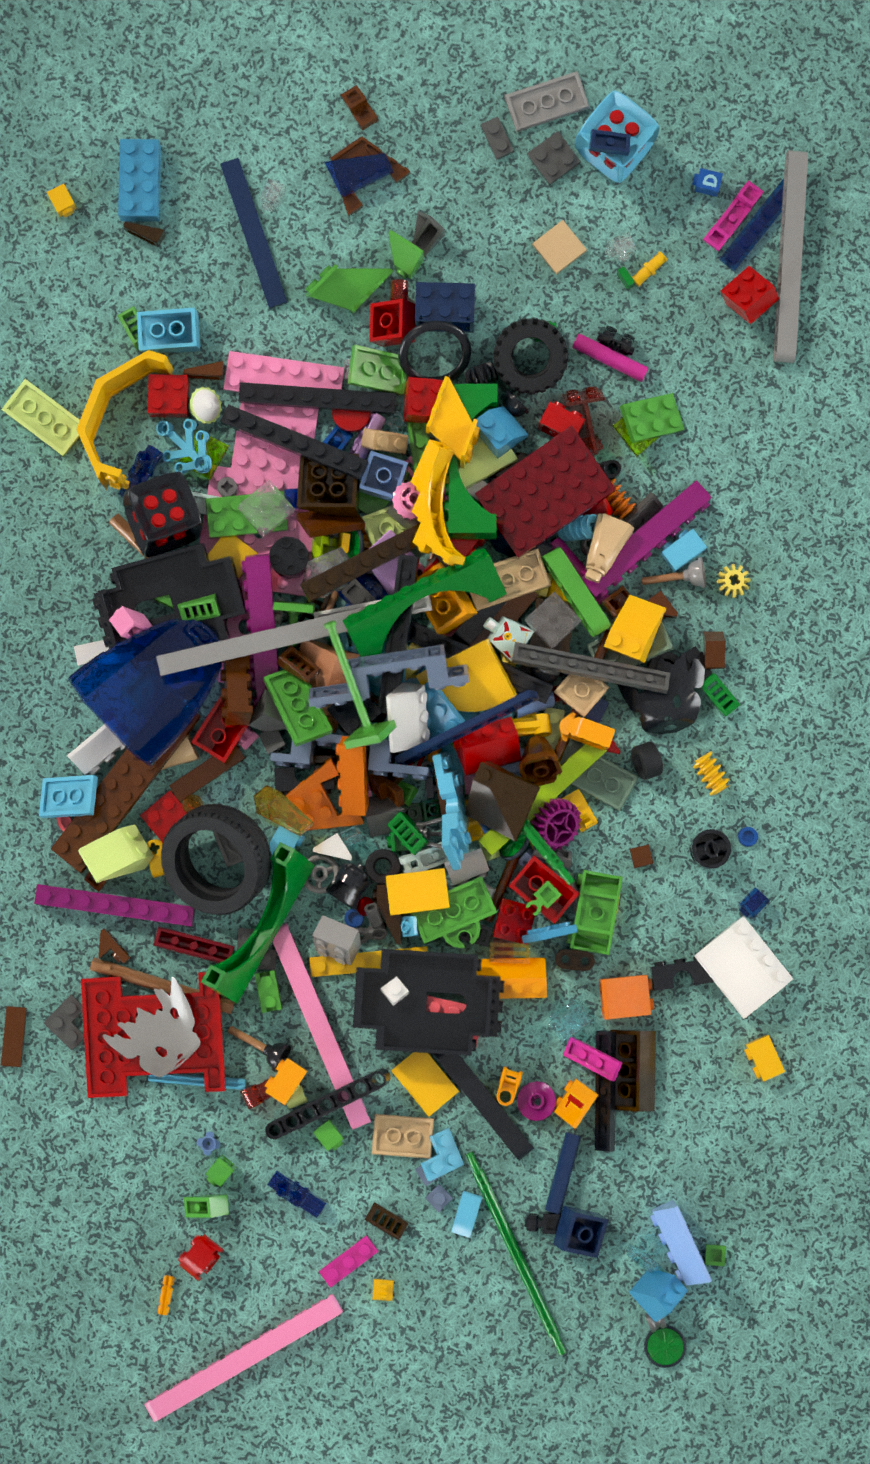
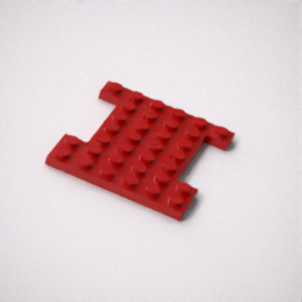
M198 972L199 992L184 994L195 1020L192 1031L200 1039V1046L184 1063L168 1074L204 1072L205 1092L226 1091L221 995L201 983L206 972ZM121 976L82 978L81 991L88 1098L128 1096L127 1076L152 1074L140 1067V1055L133 1059L124 1057L104 1040L103 1035L106 1034L114 1037L117 1034L125 1039H131L118 1026V1023H136V1017L138 1016L137 1008L155 1015L157 1009L163 1011V1006L156 994L123 996ZM173 1007L170 1013L174 1019H177L179 1014L176 1008ZM160 1046L155 1048L161 1057L167 1056L166 1049ZM182 1053L179 1054V1055L177 1056V1059H179L180 1057H182L183 1054H182ZM183 1058L181 1061H179V1062L176 1064V1066H177L179 1063H181L185 1058Z

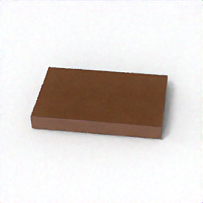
M312 511L296 513L297 521L310 538L365 529V521L359 513L358 517H336Z

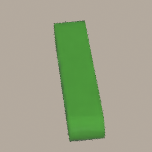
M558 546L543 555L541 558L545 567L589 634L595 637L610 628L609 620L564 551Z

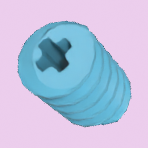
M597 515L579 516L557 532L558 536L563 541L592 539Z

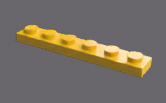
M423 946V947L402 948V949H395V950H411V951H426V952H428V947H427V946ZM382 951L357 953L352 965L347 963L344 965L335 961V958L330 956L309 957L311 977L356 973V967L380 969Z

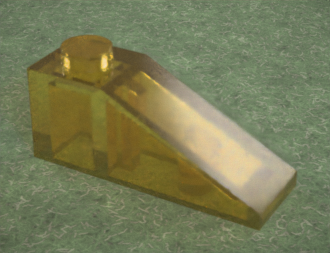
M266 785L253 796L257 814L301 836L313 826V822L278 790Z

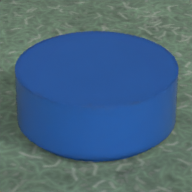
M744 827L738 833V841L743 846H753L758 840V834L752 827Z
M349 909L345 913L344 919L348 926L357 928L363 924L364 916L360 915L358 910Z

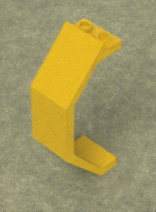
M147 350L96 379L76 430L94 471L106 491L108 486L118 490L121 488L128 489L130 483L126 480V475L122 474L121 469L101 463L94 446V439L109 401L114 395L146 377L148 374L157 372L164 375H172L174 369L166 355Z

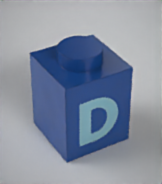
M700 168L699 174L695 173L692 183V185L696 186L694 192L717 197L723 173Z

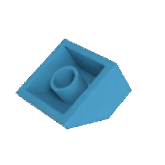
M504 406L490 409L476 419L478 420L477 427L480 428L479 438L497 459L528 437L527 432Z
M649 1268L629 1293L648 1315L657 1322L671 1313L688 1290L675 1275Z

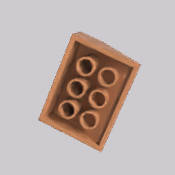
M314 640L301 642L299 652L321 669L309 682L312 688L347 683L333 646ZM344 650L347 659L359 657V654ZM309 669L305 674L309 675L312 670ZM326 704L327 706L322 709L333 729L332 733H336L340 724L326 710L332 704Z

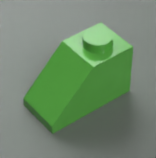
M222 1154L206 1172L208 1182L215 1187L216 1185L221 1187L237 1166Z
M227 1194L184 1197L185 1217L212 1218L229 1214Z

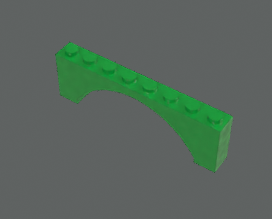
M453 384L472 423L474 419H477L486 411L498 408V384ZM453 455L446 477H449V483H445V495H449V502H445V514H449L448 521H445L449 538L497 539L496 514L486 511L468 493L459 474L458 459Z
M485 548L475 550L471 555L465 557L463 565L454 564L453 566L449 565L445 568H440L434 574L422 577L418 582L405 586L399 592L387 595L381 601L370 604L363 610L352 613L342 620L360 657L381 654L386 636L396 619L410 605L428 595L443 591H464L487 598L489 603L506 595L507 592Z
M281 842L270 859L273 865L272 886L266 908L257 927L248 940L233 955L219 964L210 965L201 981L210 989L238 1004L315 866L296 849Z

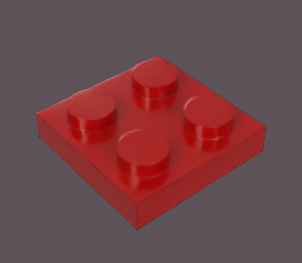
M170 790L140 816L161 842L164 843V838L169 829L188 811Z

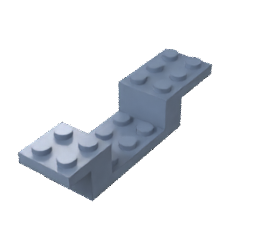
M444 644L347 659L362 701L370 698L368 674L378 676L386 671L398 673L406 668L418 670L426 665L429 688L442 690L446 686L454 685V687H461L469 683L467 664L447 667ZM347 683L315 687L309 690L310 707L323 708L327 706L326 704L332 703L343 705L347 703L346 701L353 700Z
M328 734L295 747L292 740L291 754L271 753L270 761L276 762V765L281 767H291V764H295V767L310 769V766H316L314 754L318 751V746L332 748V744L337 745V743H340L342 736L345 735ZM384 739L380 743L366 745V750L370 751L368 770L373 771V775L388 777V773H393V777L407 778L408 775H413L412 778L418 780H427V777H432L433 769L428 767L394 764L395 753L390 752V742L388 739Z

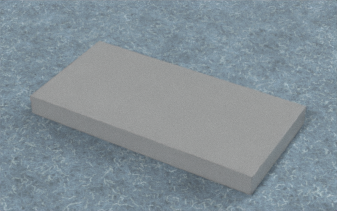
M578 71L504 95L516 132L590 108Z

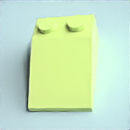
M135 824L119 828L78 850L97 883L144 870L154 856Z

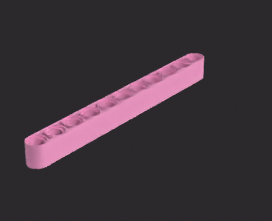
M284 923L272 942L336 1090L354 1081V1079L351 1077V1072L343 1058V1053L335 1039L332 1027L328 1023L326 1013L320 1004V999L312 985V980L304 966L301 954L297 950V945L289 931V926L287 923ZM342 1091V1098L348 1100V1093L346 1091ZM362 1098L343 1107L352 1130L371 1122Z
M331 1294L327 1299H322L312 1305L310 1309H305L296 1314L291 1320L284 1321L274 1330L271 1329L260 1335V1338L248 1342L238 1351L236 1349L229 1353L224 1359L217 1360L207 1366L208 1368L205 1370H200L193 1374L188 1380L181 1381L174 1385L171 1390L162 1392L155 1399L147 1401L144 1405L153 1421L156 1422L341 1314L343 1310L334 1294Z

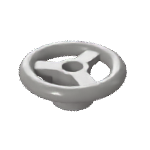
M317 854L311 856L308 860L312 863L317 860H323L331 866L328 868L314 866L312 877L316 880V887L311 885L308 879L304 886L314 893H327V886L322 888V881L327 878L329 873L334 872L333 882L336 879L339 866L333 858L327 855ZM322 870L324 872V875L321 878L317 877L316 875L317 871Z

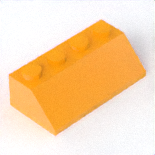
M495 958L481 960V971H477V975L500 976V981H504V993H500L499 999L547 998L545 958Z

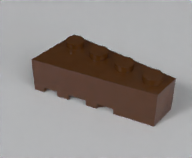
M249 655L220 662L223 663V670H220V681H224V688H221V700H224L225 707H221V718L225 719V725H249L253 713V706H251L252 691H248L251 683V676L248 673L250 661Z

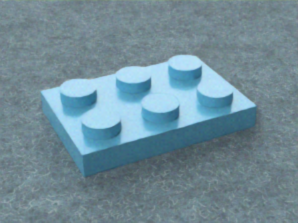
M95 775L43 778L39 817L55 818L94 815L98 777Z

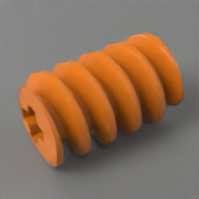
M616 478L610 480L613 486L617 480ZM619 484L614 486L617 491L606 499L612 509H615L613 516L620 515L618 519L622 520L633 511L636 504H628L631 497L623 498L626 491L619 492L618 490L621 487Z

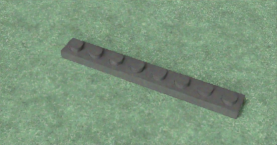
M519 642L514 644L511 663L665 694L668 692L669 672Z

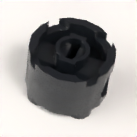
M284 536L272 545L269 552L270 563L279 576L292 579L301 576L307 570L309 553L306 546L299 539Z
M715 829L704 830L698 833L691 841L690 855L699 867L705 869H714L724 865L731 854V843L728 837Z

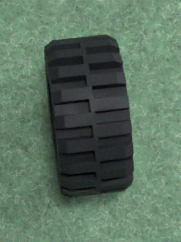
M533 317L531 319L522 318L519 321L510 323L507 328L505 327L496 340L494 347L495 369L503 383L505 382L510 389L517 390L518 393L535 395L538 392H546L547 389L553 388L562 379L564 371L567 369L568 350L566 342L558 329L548 321ZM525 338H537L544 342L549 350L548 364L539 373L525 374L519 371L513 363V350L517 343Z

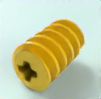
M712 751L695 760L696 763L693 766V769L700 768L697 773L698 776L704 775L701 782H708L705 788L713 789L709 794L710 796L716 795L730 786L726 785L729 778L722 779L725 771L718 772L721 765H714L717 759L709 758L713 753Z

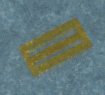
M490 943V962L529 964L530 944ZM494 947L526 948V952L494 951ZM494 955L525 956V960L494 959Z

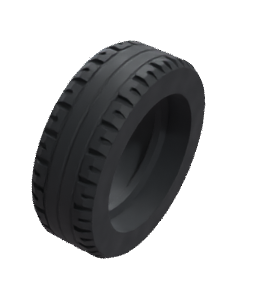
M206 804L192 809L169 829L162 844L161 864L171 889L187 905L207 914L226 915L244 908L263 890L271 874L272 860L270 859L272 855L268 841L261 828L248 815L228 805ZM199 830L214 831L228 838L236 846L242 856L245 868L244 879L235 888H223L213 885L196 871L189 855V840L194 833Z

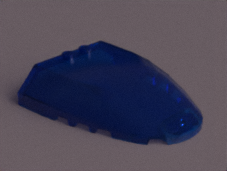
M193 619L168 620L154 625L143 632L136 633L132 637L116 643L115 646L107 651L101 652L70 675L68 681L81 701L136 758L151 767L191 723L209 695L222 666L221 661L160 676L156 656L219 642L211 629L199 621Z

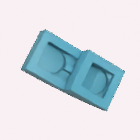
M463 1191L451 1229L452 1233L470 1238L482 1196Z

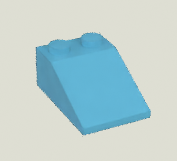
M195 308L137 312L139 351L150 350L153 352L177 353L200 351L199 315Z

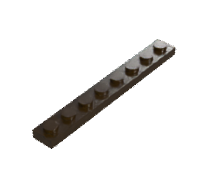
M421 523L301 583L300 586L308 601L311 602L399 557V554L403 555L417 548L418 546L412 541Z

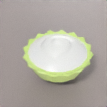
M202 386L192 393L189 409L197 421H201L203 424H211V422H216V419L220 417L222 402L219 400V395L215 393V390Z

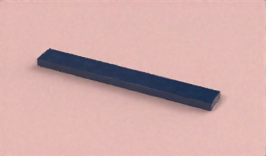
M239 158L220 163L268 307L271 309L286 304L288 302Z
M527 690L395 756V761L401 765H408L538 700V693Z

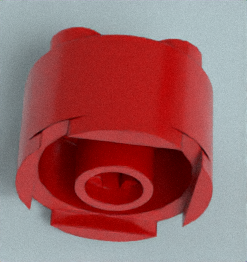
M206 1234L203 1236L197 1235L190 1244L192 1245L191 1249L188 1252L184 1251L178 1259L180 1267L197 1281L202 1279L200 1275L203 1272L207 1274L221 1257L218 1253H223L224 1251Z

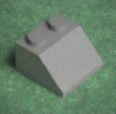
M481 848L463 855L464 860L461 861L460 870L453 871L449 861L444 863L452 884H457V886L467 883L468 879L473 877H486V872L490 871Z

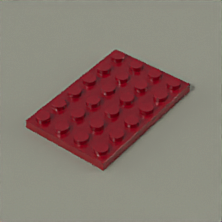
M571 425L474 494L486 511L496 514L497 528L516 556L520 558L617 490Z

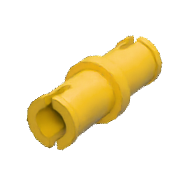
M659 251L648 263L645 262L643 267L632 276L634 283L640 287L651 275L654 276L656 274L655 271L668 261L665 255Z

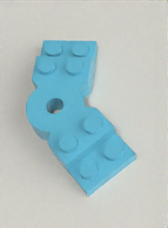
M447 751L432 755L440 796L442 800L446 799V814L442 815V847L454 871L461 869V861L464 860L463 853L469 852L471 836L467 832L468 816L464 815L466 810L462 786L465 784L464 776L460 773L459 769L451 770L453 759L451 755H448Z

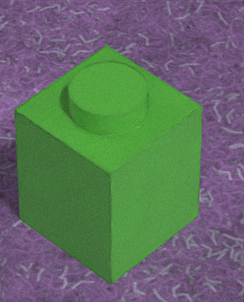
M330 1119L313 1131L327 1151L331 1148L335 1151L343 1144L341 1142L344 1139L343 1135Z

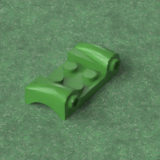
M583 870L582 874L578 873L576 885H580V894L574 925L576 924L578 932L567 934L566 943L570 944L569 948L605 955L610 954L623 877Z

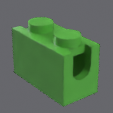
M276 970L255 974L262 1013L283 1009Z

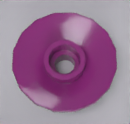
M530 1082L518 1094V1109L529 1120H545L555 1109V1093L544 1082ZM540 1098L541 1104L537 1106L535 1100Z

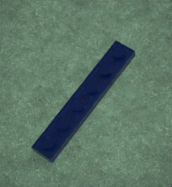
M784 178L719 259L734 272L782 213Z

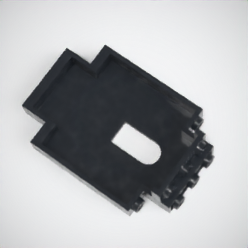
M204 543L111 568L110 578L112 584H116V587L99 590L97 593H94L95 598H93L94 608L98 609L100 617H98L99 626L101 629H104L105 636H103L105 647H109V651L132 645L131 655L137 663L154 660L156 656L231 639L226 619L248 614L245 609V600L233 557L228 556L209 561ZM170 594L174 613L149 620L156 631L143 644L121 637L109 621L114 612L122 606L135 611L136 606L143 601ZM216 594L221 616L183 623L177 604ZM208 603L207 606L210 611L212 610L211 604ZM203 604L200 605L202 613L205 612ZM192 606L194 614H198L196 606ZM188 607L184 608L187 617L191 616Z
M382 949L380 969L356 967L352 1028L376 1029L375 1050L472 1056V1051L476 1052V1039H473V1036L497 1037V1033H501L502 1021H498V1013H502L503 1001H499V995L504 993V981H500V976L477 975V971H481L482 960L478 959V955ZM397 976L408 989L409 994L393 1006L382 993L381 988ZM427 992L460 994L466 999V1008L463 1012L457 1014L426 1012Z

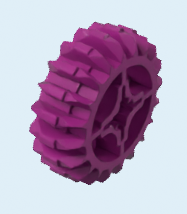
M558 797L556 800L550 799L549 803L544 802V807H538L539 812L534 814L535 819L531 822L553 851L556 849L562 850L563 845L568 847V842L574 841V835H578L577 829L581 828L578 823L582 821L579 817L581 813L567 799Z

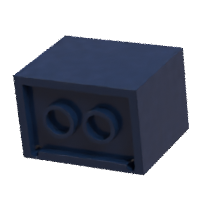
M416 282L415 326L434 320L446 321L458 326L464 332L474 333L475 283ZM431 330V331H429V332H447V331H444V330Z

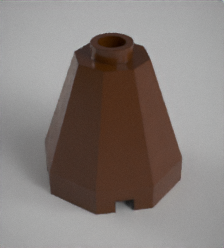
M539 735L531 737L526 743L519 764L522 778L532 781L537 786L555 782L558 773L559 776L562 773L558 756L545 737Z

